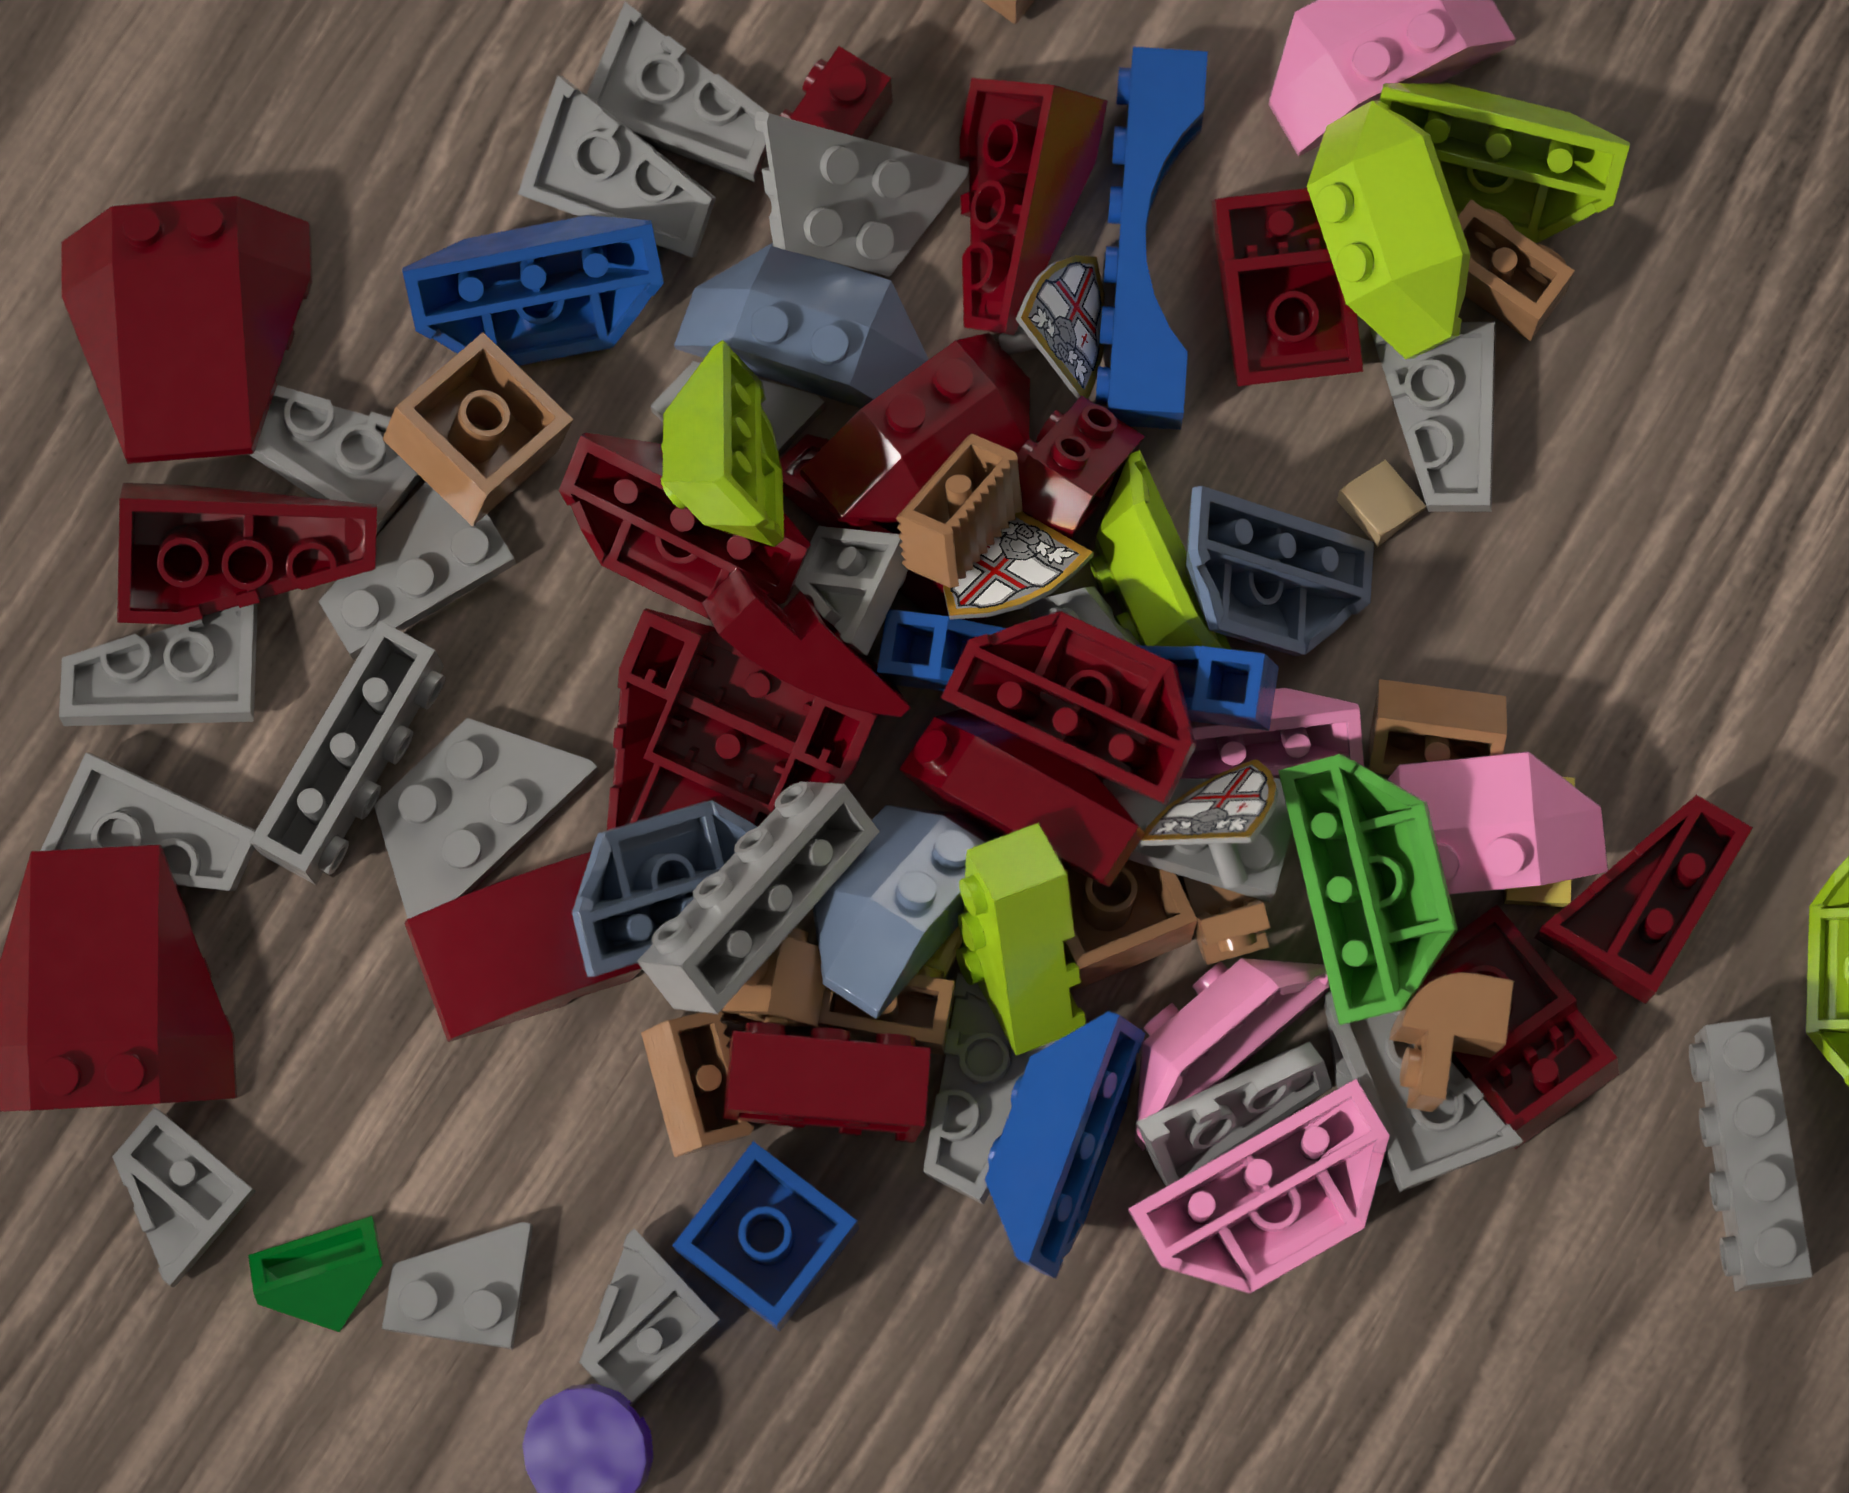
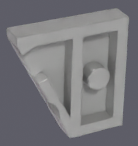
M635 1228L626 1236L623 1244L624 1249L611 1283L608 1284L594 1329L589 1334L579 1361L600 1385L619 1391L632 1402L630 1406L640 1399L721 1322Z

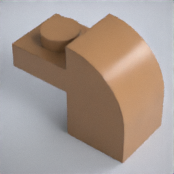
M1178 875L1179 882L1198 920L1194 934L1207 965L1269 948L1265 929L1270 928V924L1262 901Z
M1473 973L1445 975L1425 985L1411 999L1405 1010H1401L1393 1024L1389 1040L1415 1044L1414 1048H1406L1400 1070V1086L1409 1088L1406 1108L1433 1112L1446 1099L1452 1051L1492 1058L1506 1044L1513 980Z

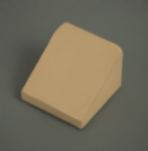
M1386 459L1348 483L1339 491L1337 498L1338 503L1369 539L1374 542L1377 548L1426 509L1425 504Z

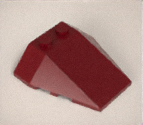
M239 196L117 205L109 207L61 242V296L127 464L254 454L277 387L276 376L284 352L290 349L295 335L293 326L302 300H307L312 285L311 227L308 221Z
M647 608L643 609L619 667L617 687L620 688L618 724L614 728L613 748H616L613 786L610 787L607 830L710 800L759 827L776 808L775 801L777 797L789 786L799 781L844 784L854 773L879 714L834 704L780 680L741 654L723 639L713 626Z
M161 845L31 851L0 959V1112L164 1104L237 1098L234 1032L228 1016L224 1014L211 980V972L206 959L202 957L189 923V915Z

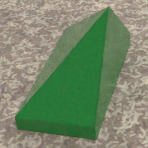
M372 1216L248 1255L253 1294L258 1305L337 1332L341 1331L383 1266L376 1224Z

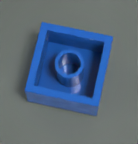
M753 1141L672 1246L678 1254L780 1332L859 1230L858 1221Z

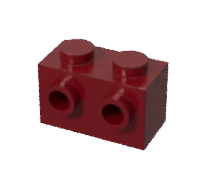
M838 46L828 62L821 58L814 64L802 86V90L806 94L794 112L787 108L779 116L868 140L893 103L891 77Z
M1083 396L1065 414L1055 410L1039 432L1036 439L1037 443L1031 439L1027 440L1017 454L1023 511L1071 539L1115 489L1126 460L1131 453L1138 451L1145 436L1116 418L1105 407L1096 405Z

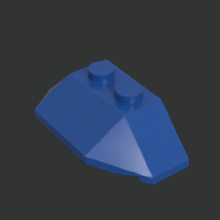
M590 215L466 238L402 268L416 332L429 339L433 338L457 354L484 332L518 366L613 348L641 313L650 298L664 284L651 220Z
M1107 1012L1030 1056L1024 1074L1017 1079L1011 1094L1012 1107L1002 1134L994 1141L989 1152V1169L985 1182L1017 1259L1040 1273L1053 1278H1057L1062 1268L1063 1258L1071 1251L1086 1220L1128 1104L1136 1073V1054H1139L1146 1034L1115 1013Z

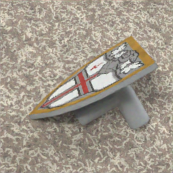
M1075 255L1050 264L1036 277L1023 300L1016 317V321L1021 327L1017 328L1014 336L1000 334L999 336L1000 347L1008 355L1039 349L1077 400L1081 396L1089 399L1097 379L1098 366L1101 364L1104 344H1099L1102 306H1105L1097 257Z
M1024 512L1015 513L1016 520L1008 521L1009 528L1002 529V536L994 538L995 545L987 546L988 553L980 554V561L973 563V570L966 571V578L958 579L959 586L949 588L943 585L949 618L952 620L990 617L1025 608L1027 605L1050 595L1072 578L1093 557V552Z
M1254 759L1224 771L1192 788L1169 804L1147 826L1138 846L1209 844L1223 886L1234 888L1242 885L1247 881L1248 876L1237 843H1252L1276 808L1278 790L1271 771L1258 759Z

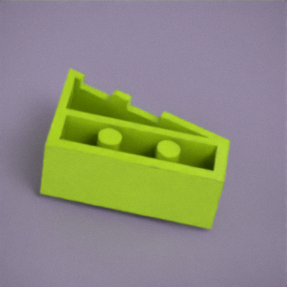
M1039 823L966 850L965 878L959 880L964 910L957 917L962 935V947L956 950V958L965 981L969 985L978 983L981 992L1017 1056L1061 1039L1086 1025L1085 1013L1081 1008H1078L1069 992V987L1081 983L1079 967L1075 962L1066 965L1063 941L1075 937L1067 873Z

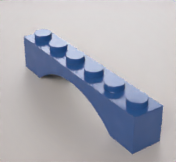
M1133 47L1131 68L1119 67L1116 104L1129 105L1127 127L1115 126L1112 164L1124 165L1123 187H1110L1108 223L1120 224L1119 246H1106L1104 283L1116 284L1115 307L1102 306L1099 343L1112 344L1110 367L1098 366L1095 404L1108 405L1107 409L1116 418L1132 427L1182 429L1188 352L1169 327L1155 297L1147 265L1146 230L1149 213L1162 180L1179 154L1201 132L1208 51Z
M889 609L885 619L877 673L898 686L944 691L968 640L984 634L991 635L1006 628L963 619L950 620L949 616ZM1136 645L1176 664L1190 721L1269 731L1279 667L1265 653L1206 646Z

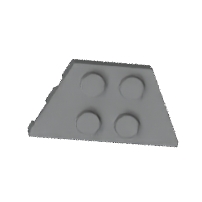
M757 110L754 118L756 131L764 133L769 167L762 168L765 193L770 198L772 207L769 221L773 246L787 251L890 277L968 174L969 168L767 112Z
M466 718L374 805L407 918H412L471 893L599 772L597 766L589 759Z

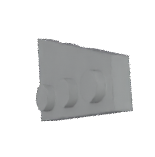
M1461 322L1460 336L1414 359L1402 357L1370 327L1428 512H1492L1496 354L1495 322Z
M279 385L276 387L254 454H249L314 498L377 504L376 536L422 478L382 440L391 417L371 412L368 416L332 406L331 400Z
M258 603L242 608L236 606L204 616L203 619L183 625H176L143 637L136 634L129 635L63 657L59 718L63 726L254 722Z
M85 753L40 851L161 845L177 885L236 891L255 850L250 840L256 830L94 754Z
M958 973L951 1028L947 1031L944 1048L946 1055L940 1091L936 1095L923 1172L928 1177L984 1205L990 1194L985 1182L989 1169V1152L992 1144L1001 1136L1012 1107L1011 1094L1017 1079L1024 1074L1030 1056L1056 1041L1016 1056L978 983L969 985L963 975Z
M1331 1005L1325 1010V1013L1352 1079H1357L1390 1135L1384 1156L1399 1192L1504 1152L1524 1142L1509 1124L1505 1125L1484 1101L1482 1092L1469 1077L1466 1079L1452 1062L1450 1063L1446 1099L1433 1112L1406 1108L1409 1088L1400 1086V1070L1406 1048H1414L1415 1044L1389 1040L1393 1024L1401 1011L1339 1025L1335 1005Z

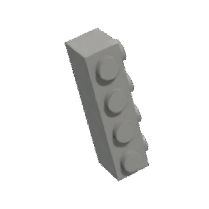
M379 620L250 840V843L262 856L317 885L324 872L328 875H332L335 872L349 846V841L343 838L355 818L365 819L374 807L381 791V786L376 784L378 778L388 762L395 765L403 757L413 737V731L408 729L420 707L427 710L433 705L444 685L445 676L440 674L444 666L436 650Z
M799 781L785 789L775 801L776 808L761 825L748 831L737 841L734 847L735 853L718 872L709 875L698 884L693 892L694 899L676 918L664 923L654 933L652 937L653 944L637 962L673 1009L718 1014L880 832L845 784Z
M1770 1017L1705 1025L1694 1036L1695 1043L1689 1045V1061L1694 1082H1702L1705 1108L1699 1109V1124L1704 1146H1712L1716 1172L1710 1173L1709 1186L1714 1210L1716 1212L1722 1211L1726 1237L1720 1238L1719 1246L1724 1274L1726 1277H1733L1735 1292L1800 1284L1812 1277L1771 1019Z

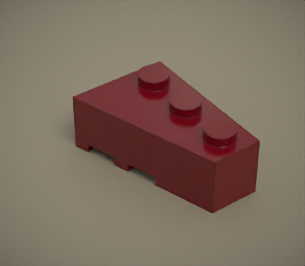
M1696 794L1635 846L1631 852L1595 880L1564 909L1548 920L1534 938L1646 1004L1658 991L1753 827Z
M766 1022L746 1023L745 1032L733 1031L730 1039L724 1118L793 1128H804V1125L839 1128V1134L854 1136L861 1135L862 1130L895 1132V1141L914 1143L925 1127L931 1048L915 1047L916 1038L903 1034H878L876 1036V1043L850 1041V1032L842 1029L813 1028L811 1029V1037L785 1035V1026Z

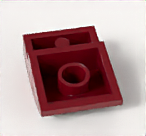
M1294 189L1212 200L1220 277L1237 387L1363 372L1357 314L1346 305L1308 189Z
M737 567L702 603L715 629L723 639L746 658L780 680L826 701L868 713L902 717L911 708L897 686L877 673L878 664L869 655H860L840 638V632L822 617L814 607V603L801 591L782 609Z
M591 852L495 883L439 905L405 921L406 930L448 1042L564 1007L572 999L630 982L642 970L641 966L635 963L598 976L587 977L572 911Z
M1495 905L1453 936L1415 993L1416 995L1431 981L1454 973H1473L1514 981L1506 1044L1492 1058L1452 1051L1451 1062L1466 1079L1469 1077L1482 1092L1484 1101L1505 1125L1509 1124L1524 1141L1519 1146L1514 1147L1515 1149L1522 1146L1619 1075L1618 1057L1577 1009V1001L1498 905Z

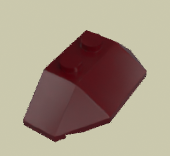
M990 333L955 340L861 408L801 469L799 474L839 521L859 522L860 519L884 523H899L896 517L967 436L974 434L1016 452V455L1018 454L1022 446L1029 440L1030 379L1015 361L1001 349L1000 344Z
M586 432L580 436L559 492L566 505L571 506L578 525L601 566L709 620L711 619L702 603L737 567L778 605L788 600L811 544L785 513L784 540L774 547L703 525L687 507L684 509L678 508L666 495L661 484V477L663 476V451L661 443Z
M1062 611L1011 626L991 635L984 634L969 639L941 696L943 700L1032 744L1165 805H1168L1196 747L1176 664Z

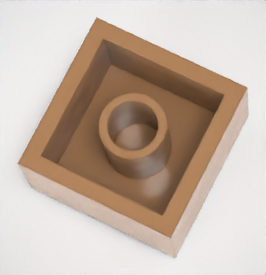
M482 332L395 407L382 440L473 527L559 451L574 419Z
M1127 860L1111 886L1108 887L1062 865L1067 873L1075 937L1063 941L1066 965L1072 962L1076 963L1079 967L1081 983L1072 986L1073 991L1191 943L1198 920L1176 874Z

